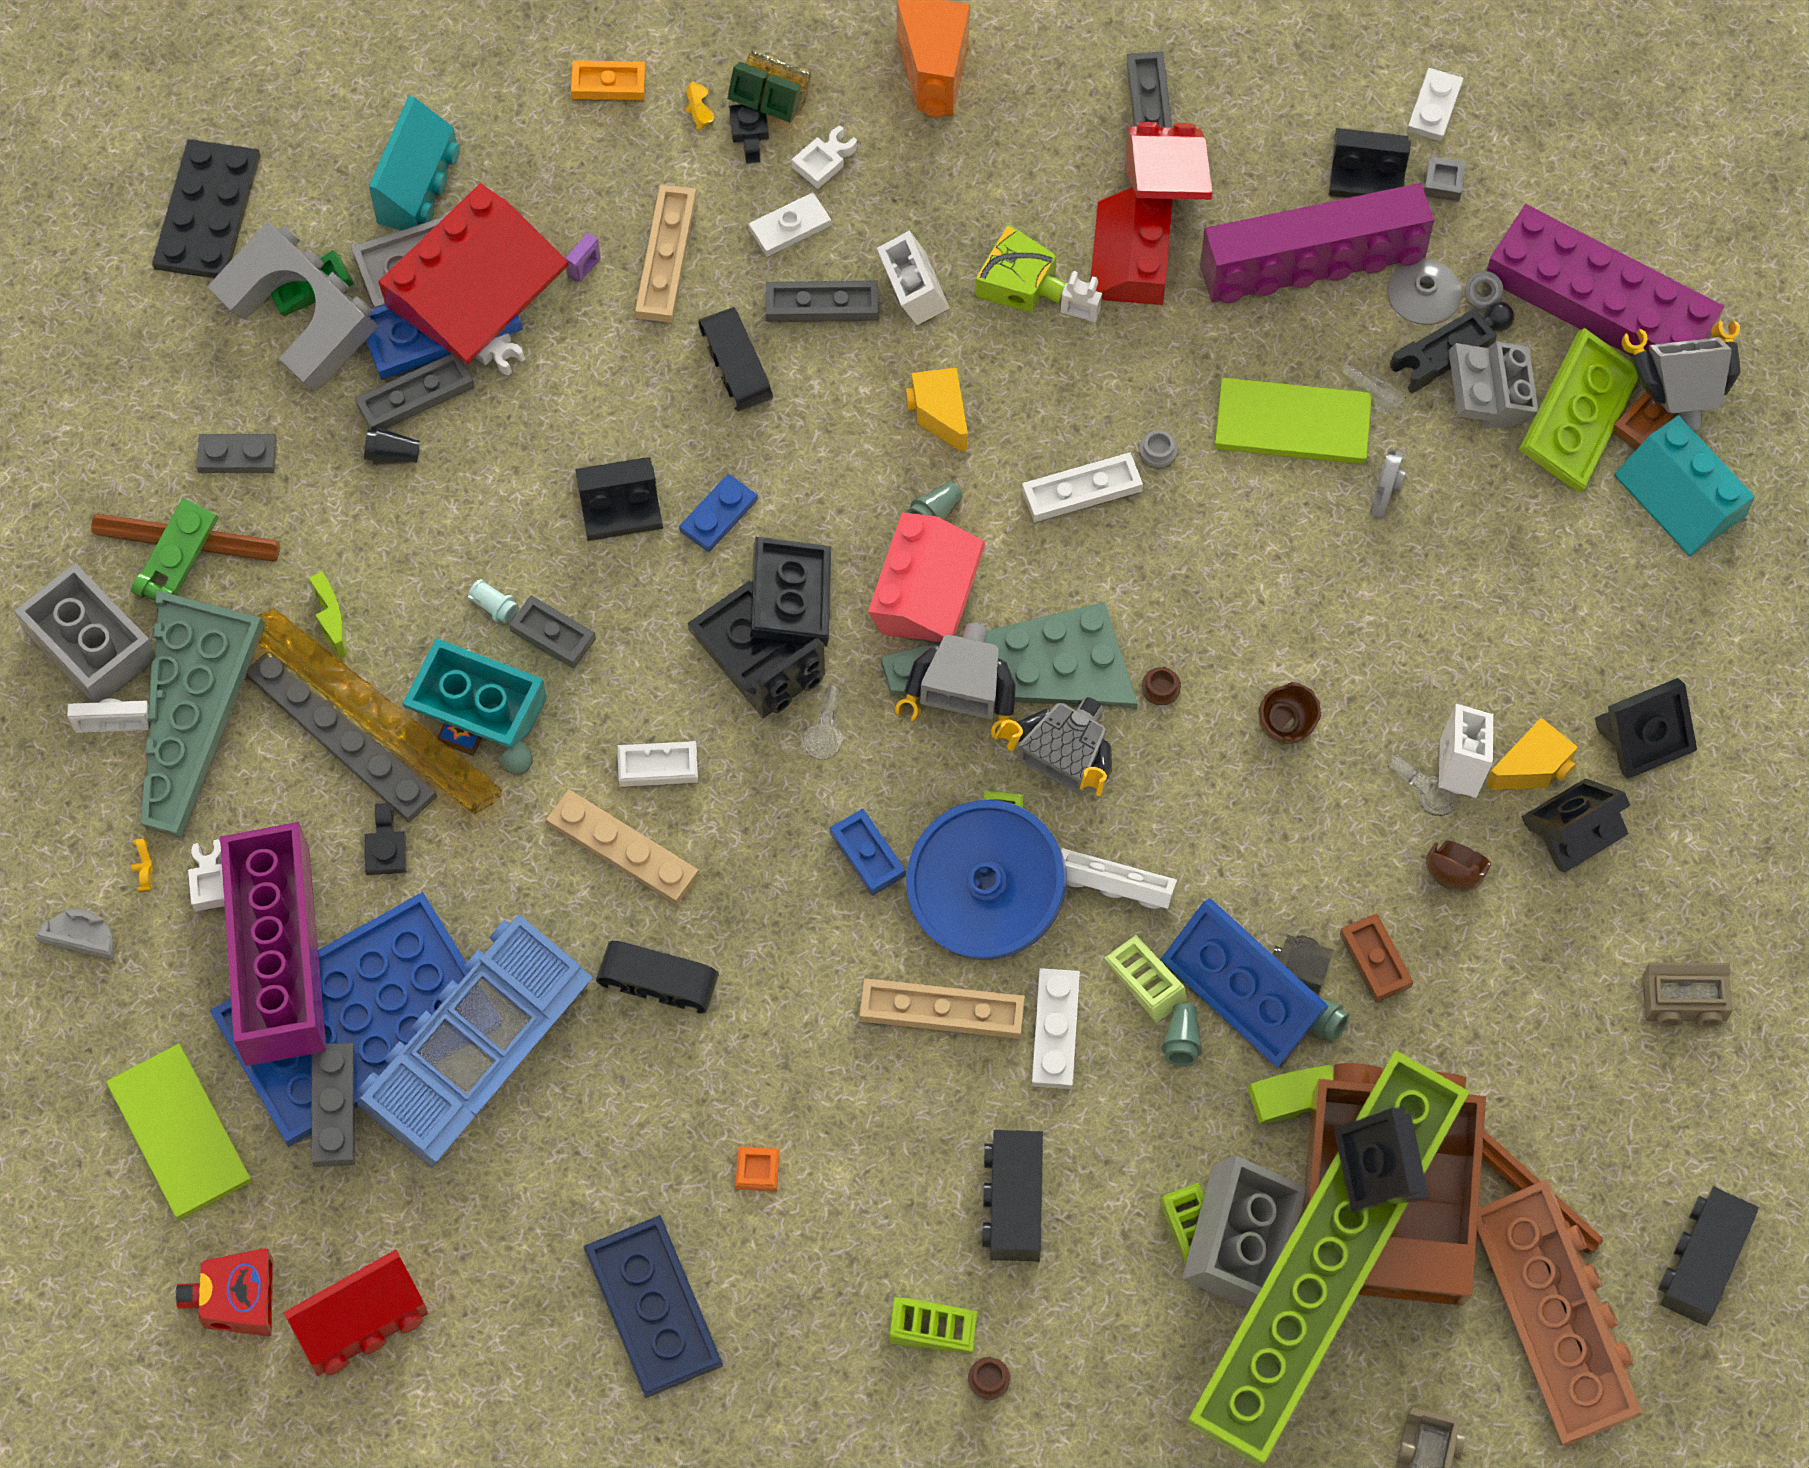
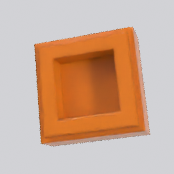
M738 1147L736 1189L777 1191L779 1149Z

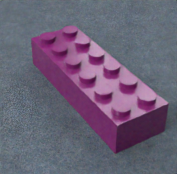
M1422 183L1215 225L1206 227L1204 230L1200 267L1211 303L1221 300L1224 303H1233L1245 295L1255 293L1267 296L1283 287L1294 285L1296 288H1305L1317 280L1326 278L1338 281L1345 279L1355 272L1366 271L1367 273H1376L1383 270L1386 266L1398 263L1404 266L1414 265L1422 258H1426L1434 218Z
M1526 203L1491 255L1486 270L1500 278L1504 290L1581 330L1586 328L1605 343L1632 357L1634 353H1628L1622 347L1621 341L1626 333L1629 336L1630 343L1636 346L1640 345L1637 331L1639 329L1645 331L1648 338L1644 346L1645 351H1649V345L1710 339L1712 327L1720 320L1724 309L1722 304Z
M299 822L220 836L233 1037L245 1066L324 1052L326 1051L310 848Z

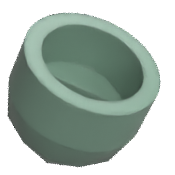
M520 740L512 748H508L500 756L498 762L508 772L523 774L531 767L533 757L530 749Z

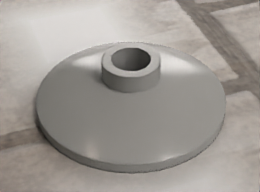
M1420 260L1414 265L1400 266L1392 274L1388 283L1387 293L1393 309L1406 320L1417 324L1428 325L1445 321L1456 312L1462 298L1461 285L1456 275L1443 264L1431 260ZM1429 283L1432 288L1424 289L1420 284Z

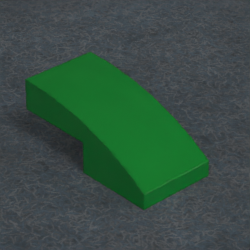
M332 250L320 258L325 263L320 269L327 276L333 272L348 287L354 284L337 252ZM305 281L288 282L271 293L280 314L283 316L316 303L312 286L309 282Z

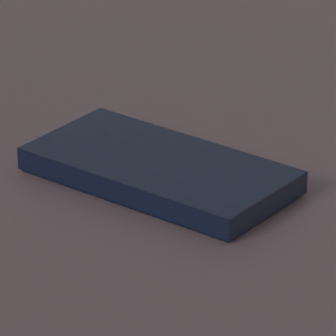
M661 1215L583 1246L645 1399L723 1367L720 1355Z

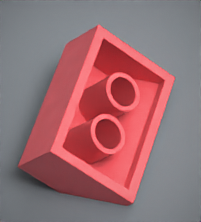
M901 513L868 610L880 633L893 637L941 642L946 635L955 636L985 547L984 540L937 516Z

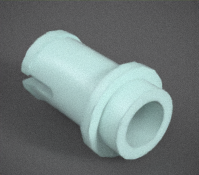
M483 579L477 580L468 592L469 596L467 599L490 613L496 623L501 621L505 624L509 623L518 611V604L515 603V598L512 595H503L488 585Z

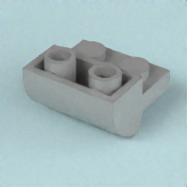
M1496 341L1490 348L1456 343L1448 350L1458 417L1482 420L1483 428H1497L1520 425L1529 421L1537 414L1538 404L1529 346Z

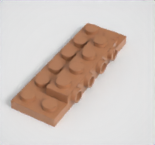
M1545 1179L1478 1208V1233L1562 1445H1571L1644 1415L1629 1379L1631 1375L1628 1367L1634 1365L1631 1352L1624 1341L1617 1343L1612 1330L1613 1327L1618 1326L1615 1313L1609 1302L1601 1303L1596 1289L1602 1287L1600 1276L1592 1263L1586 1266L1580 1252L1587 1248L1584 1237L1577 1225L1570 1227L1569 1223L1564 1219L1550 1182Z

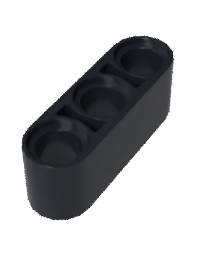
M735 307L698 319L702 337L706 336L709 346L707 348L715 366H720L723 376L721 379L730 398L734 397L737 407H734L736 412L772 400L773 394L768 378Z
M609 941L596 977V982L605 988H608V985L621 988L620 992L645 999L647 995L659 998V1003L685 1009V1006L698 1009L697 1013L704 1014L708 1010L719 973L714 968L699 962L622 941Z

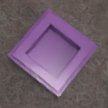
M588 232L565 258L569 264L566 268L568 277L576 282H581L601 259L598 239Z

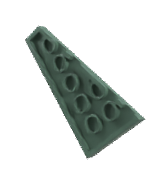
M157 590L158 621L154 623L156 651L151 667L148 719L151 721L150 739H147L146 742L148 770L147 776L144 778L141 824L147 829L182 838L266 623L261 617Z
M1105 602L988 630L985 643L994 644L999 647L998 658L1007 662L1016 685L1015 702L1081 704L1085 697H1090L1101 705L1137 709L1136 696ZM941 642L881 656V664L891 696H907L904 690L914 661L930 647L940 645Z

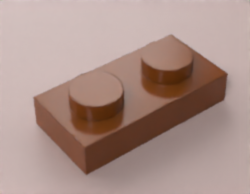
M1645 391L1615 423L1613 433L1637 450L1649 435L1678 416V413H1669L1661 404L1654 402L1647 391Z
M1377 913L1341 928L1340 936L1375 1003L1412 987L1413 980Z

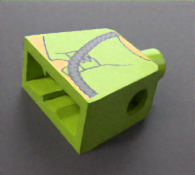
M1007 225L975 278V296L1032 313L1042 296L1061 304V297L1066 282L1053 277L1056 273L1057 259L1054 253L1013 226Z

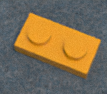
M573 60L572 99L644 101L646 63Z

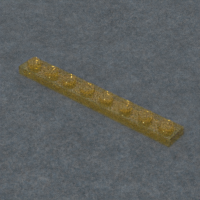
M272 608L257 615L266 623L259 639V644L472 814L475 815L493 805L500 798L503 790L485 774L479 772L460 757L455 750L450 749L442 741L438 740L426 727L421 726L406 714L401 707L392 703L377 691L371 683L362 679L348 668L342 660L336 658L319 645L313 637L304 633L289 621L284 614Z

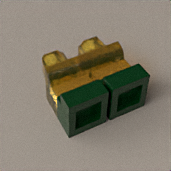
M751 51L746 64L739 62L733 67L727 99L758 110L761 106L760 112L790 123L805 105L812 74L811 69L802 65L791 66L781 62L776 55L768 52L760 54Z

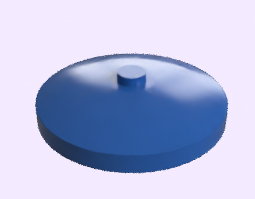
M998 800L967 802L946 811L936 818L917 840L909 859L906 876L908 900L912 912L923 930L946 950L975 960H995L1009 957L1037 942L1056 920L1064 901L1067 884L1065 860L1059 844L1050 830L1041 820L1026 809Z

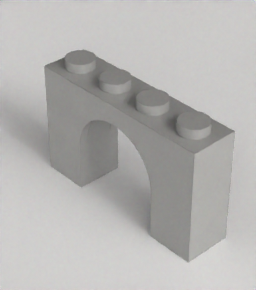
M267 221L207 287L232 312L245 320L281 285L292 281L309 282L314 291L316 301L313 318L305 331L279 359L302 382L317 391L329 381L379 325L369 317L373 310L362 299L356 296L352 300L345 293L349 287L335 273L332 272L327 276L320 269L325 263L309 248L303 252L297 246L301 240L288 227L283 225L281 229H278Z

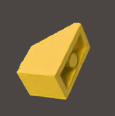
M957 367L912 373V388H905L908 411L915 410L918 424L957 450H967L968 432Z
M1540 718L1491 770L1486 785L1492 790L1548 788L1556 779L1563 782L1576 766L1573 759L1578 747L1544 719Z

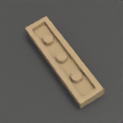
M659 185L635 309L636 319L673 323L697 198L696 189Z
M570 789L567 790L546 818L547 825L676 905L699 875V869Z
M864 978L859 1022L1020 1039L1025 996Z

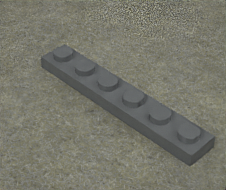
M274 646L248 668L246 677L382 800L386 803H391V808L408 823L437 797L436 792Z

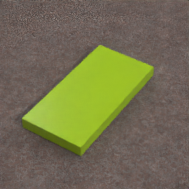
M1586 328L1578 331L1519 451L1572 489L1579 492L1584 490L1614 431L1613 427L1619 420L1639 380L1633 363Z
M1221 377L1214 449L1366 464L1372 393Z
M180 1043L106 1081L178 1221L252 1183L246 1168Z

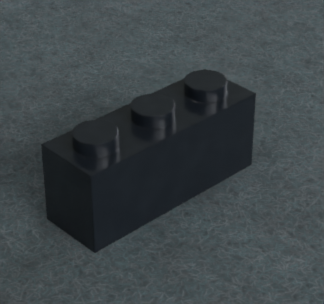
M993 1130V1143H985L984 1168H992V1183H984L983 1207L991 1208V1223L983 1222L982 1247L990 1248V1260L1040 1262L1043 1131Z
M1714 1186L1706 1198L1699 1195L1689 1215L1690 1219L1696 1221L1691 1234L1683 1231L1673 1254L1680 1256L1675 1270L1667 1267L1659 1284L1658 1290L1664 1292L1660 1305L1707 1326L1716 1311L1760 1207Z

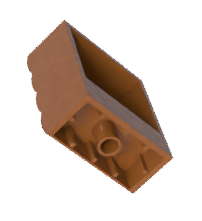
M1340 1063L1334 1065L1333 1080H1318L1312 1093L1305 1186L1307 1189L1303 1201L1302 1215L1338 1153L1334 1128L1354 1122L1357 1119L1383 1072L1382 1068L1359 1063ZM1436 1072L1464 1089L1466 1088L1465 1077L1453 1073ZM1468 1094L1424 1174L1429 1198L1408 1203L1358 1295L1463 1306L1472 1297L1486 1096Z

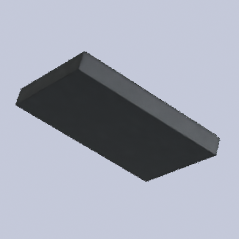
M755 537L753 544L750 637L808 644L814 639L819 638L824 646H827L830 621L831 546Z

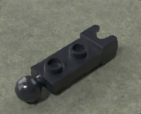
M1496 302L1486 310L1485 317L1482 318L1474 308L1416 343L1413 341L1396 351L1391 358L1390 368L1394 372H1399L1404 368L1414 370L1410 376L1411 384L1408 385V391L1414 393L1451 369L1448 350L1456 343L1483 348L1494 344L1497 335L1493 330L1500 332L1507 330L1515 320L1514 311L1507 303Z

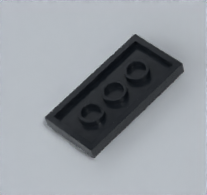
M187 139L152 261L154 270L215 279L229 264L234 254L260 160L259 149Z

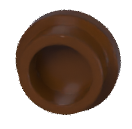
M1158 667L1152 669L1143 678V695L1149 702L1155 705H1168L1174 702L1180 694V679L1169 668Z
M985 1357L976 1361L970 1368L968 1383L976 1396L985 1400H993L1001 1397L1007 1391L1010 1384V1373L1007 1366L1001 1360Z

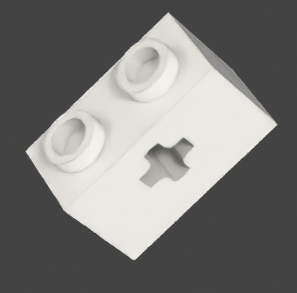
M910 231L877 247L899 302L916 325L950 308L925 250Z
M1455 704L1440 738L1438 787L1455 794H1464L1477 798L1493 763V714Z

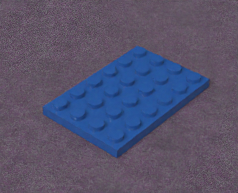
M423 892L318 950L326 1044L353 1043L355 1047V1109L358 1108L357 1103L362 1096L357 1090L372 1072L380 1076L389 1065L384 1059L399 1041L407 1045L416 1034L411 1030V1027L426 1010L433 1014L442 1004L437 997L452 980L459 984L468 974L463 969L466 961ZM479 982L472 987L454 1008L457 1013L484 1035L503 1026L501 1018ZM231 999L211 1009L212 1017L287 1146L290 1147L311 1135L312 1054L245 1066L234 1043ZM444 1020L417 1053L431 1065H434L468 1046L471 1042Z

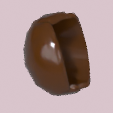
M1290 682L1273 688L1264 696L1258 709L1259 725L1266 735L1273 740L1283 744L1297 743L1307 738L1321 718L1320 701L1312 689L1297 682ZM1293 718V725L1290 728L1284 729L1283 727Z
M1445 841L1438 850L1437 846L1439 843H1434L1426 857V867L1438 884L1448 890L1467 892L1477 888L1482 883L1491 866L1488 858L1454 841Z

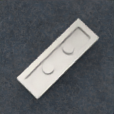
M1131 452L1022 483V492L1034 522L1142 492L1143 483Z
M1062 848L1061 851L1065 860L1067 874L1066 885L1072 887H1091L1100 890L1102 894L1112 898H1120L1122 896L1138 900L1141 905L1148 908H1169L1177 883L1176 879Z
M1039 969L1032 1087L1072 1089L1080 971Z

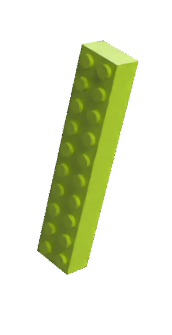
M1395 1050L1356 1120L1390 1108L1404 1107L1405 1114L1412 1115L1423 1172L1425 1174L1470 1091ZM1338 1151L1186 1425L1261 1468L1409 1202L1384 1204L1362 1212H1351Z

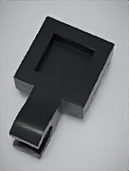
M742 104L729 105L733 143L744 142L746 164L761 162L759 140H769L767 114L760 112L761 106L758 110Z
M391 803L375 804L376 833L365 834L366 875L407 873L405 832H394V811L391 810Z

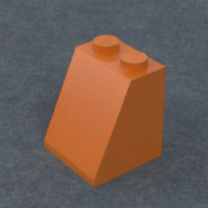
M897 0V41L918 111H924L931 117L953 116L969 46L970 4L946 0Z

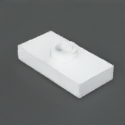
M812 192L750 222L749 230L766 257L830 227L831 219Z
M107 698L99 703L68 704L67 717L76 733L150 730L151 721L148 719L149 705L147 701L122 702L118 699Z
M696 741L617 745L619 787L698 783Z

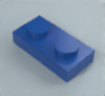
M728 473L681 523L679 530L709 553L758 501V494Z
M864 809L830 827V835L872 896L906 876L905 868Z

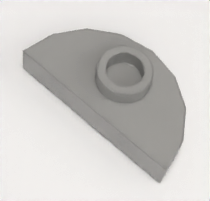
M1395 449L1389 450L1372 502L1371 515L1384 518L1392 491L1400 493L1406 474L1405 470L1400 469L1404 452Z
M65 910L64 914L57 915L49 922L46 920L42 923L34 936L36 941L110 960L114 958L115 943L111 930L100 916L88 910Z

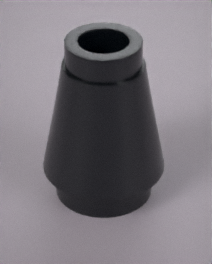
M377 427V431L367 430L364 460L373 461V465L417 463L420 440H415Z

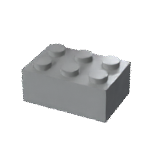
M76 563L14 610L24 633L91 703H99L101 700L112 696L152 664V661L155 659V653L149 638Z
M1239 1156L1213 1164L1182 1280L1250 1309L1298 1224L1307 1187Z

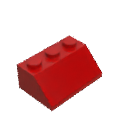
M1131 187L1098 201L1091 279L1092 276L1098 279L1096 291L1102 293L1101 300L1163 305L1173 199L1137 198Z
M396 1249L283 1312L317 1377L323 1373L330 1376L342 1371L348 1366V1359L362 1351L367 1355L379 1350L386 1344L385 1338L399 1330L402 1334L413 1331L423 1323L422 1317L428 1315L425 1303Z

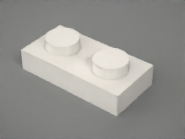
M1428 68L1407 132L1442 142L1462 86L1463 77Z

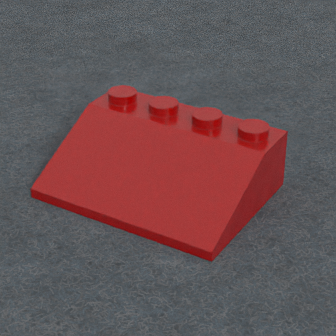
M480 183L396 263L378 283L387 308L468 365L569 264L508 201Z

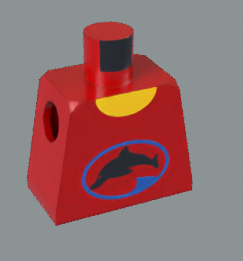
M268 1248L204 1260L200 1265V1283L177 1284V1309L199 1308V1319L205 1329L272 1336L273 1258Z

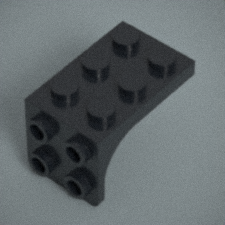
M749 580L688 622V630L760 716L765 718L772 712L779 713L791 703L793 697L803 690L806 692L811 691L821 683L823 676H825L824 644L819 638L805 645L803 643L750 637L752 582Z

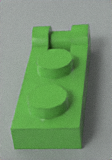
M182 497L143 571L136 577L131 592L141 598L147 596L155 600L156 606H158L156 604L157 590L177 595L219 516ZM159 573L169 577L163 587L154 583Z

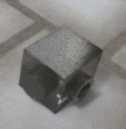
M1287 934L1283 948L1275 946L1272 955L1319 997L1334 950L1319 945L1316 940L1308 936L1298 935L1294 937Z

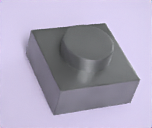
M1430 156L1424 186L1425 195L1460 201L1466 162Z

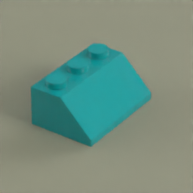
M408 96L369 184L377 224L401 231L432 220L434 198L436 194H443L447 184V168L449 164H456L460 153V144L456 142L454 127L412 96Z
M1679 415L1649 435L1614 474L1616 479L1689 557L1745 518L1755 498L1753 493Z
M436 638L402 705L404 708L512 748L532 730L547 696L543 678Z

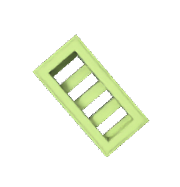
M1137 935L1104 957L1107 964L1155 1023L1172 1013L1174 1005L1188 1001L1185 987ZM1137 952L1142 956L1127 968L1121 964ZM1147 965L1151 967V969L1137 979L1132 976ZM1156 978H1160L1161 982L1150 990L1146 991L1143 988Z

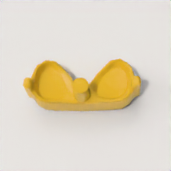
M692 81L686 88L690 104L685 108V111L692 113L693 121L697 125L696 129L701 130L704 126L709 125L715 116L702 103L703 98L708 94V89Z
M135 839L132 842L137 846L142 862L131 864L132 872L140 871V887L137 888L138 892L148 891L152 888L153 863L152 859H150L146 839Z

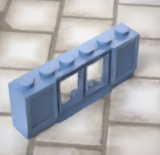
M519 914L511 924L505 919L489 937L494 942L485 954L478 950L463 967L468 972L459 984L452 980L437 997L442 1002L433 1014L426 1010L411 1027V1030L416 1034L407 1045L399 1041L384 1059L389 1064L380 1076L372 1072L357 1090L362 1094L357 1106L432 1168L593 978L576 961Z

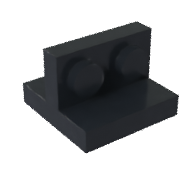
M1336 128L1329 196L1351 198L1404 187L1411 146L1409 136Z
M650 457L575 469L587 541L663 529L655 473Z
M1679 678L1608 706L1607 713L1595 717L1599 733L1616 747L1619 768L1627 779L1697 751L1686 685Z
M1585 778L1523 815L1522 819L1529 831L1543 836L1555 866L1559 871L1565 873L1629 834L1620 812L1628 808L1630 803L1625 792Z
M1404 1107L1390 1108L1334 1128L1351 1212H1362L1384 1204L1417 1202L1429 1198L1412 1115L1405 1114Z

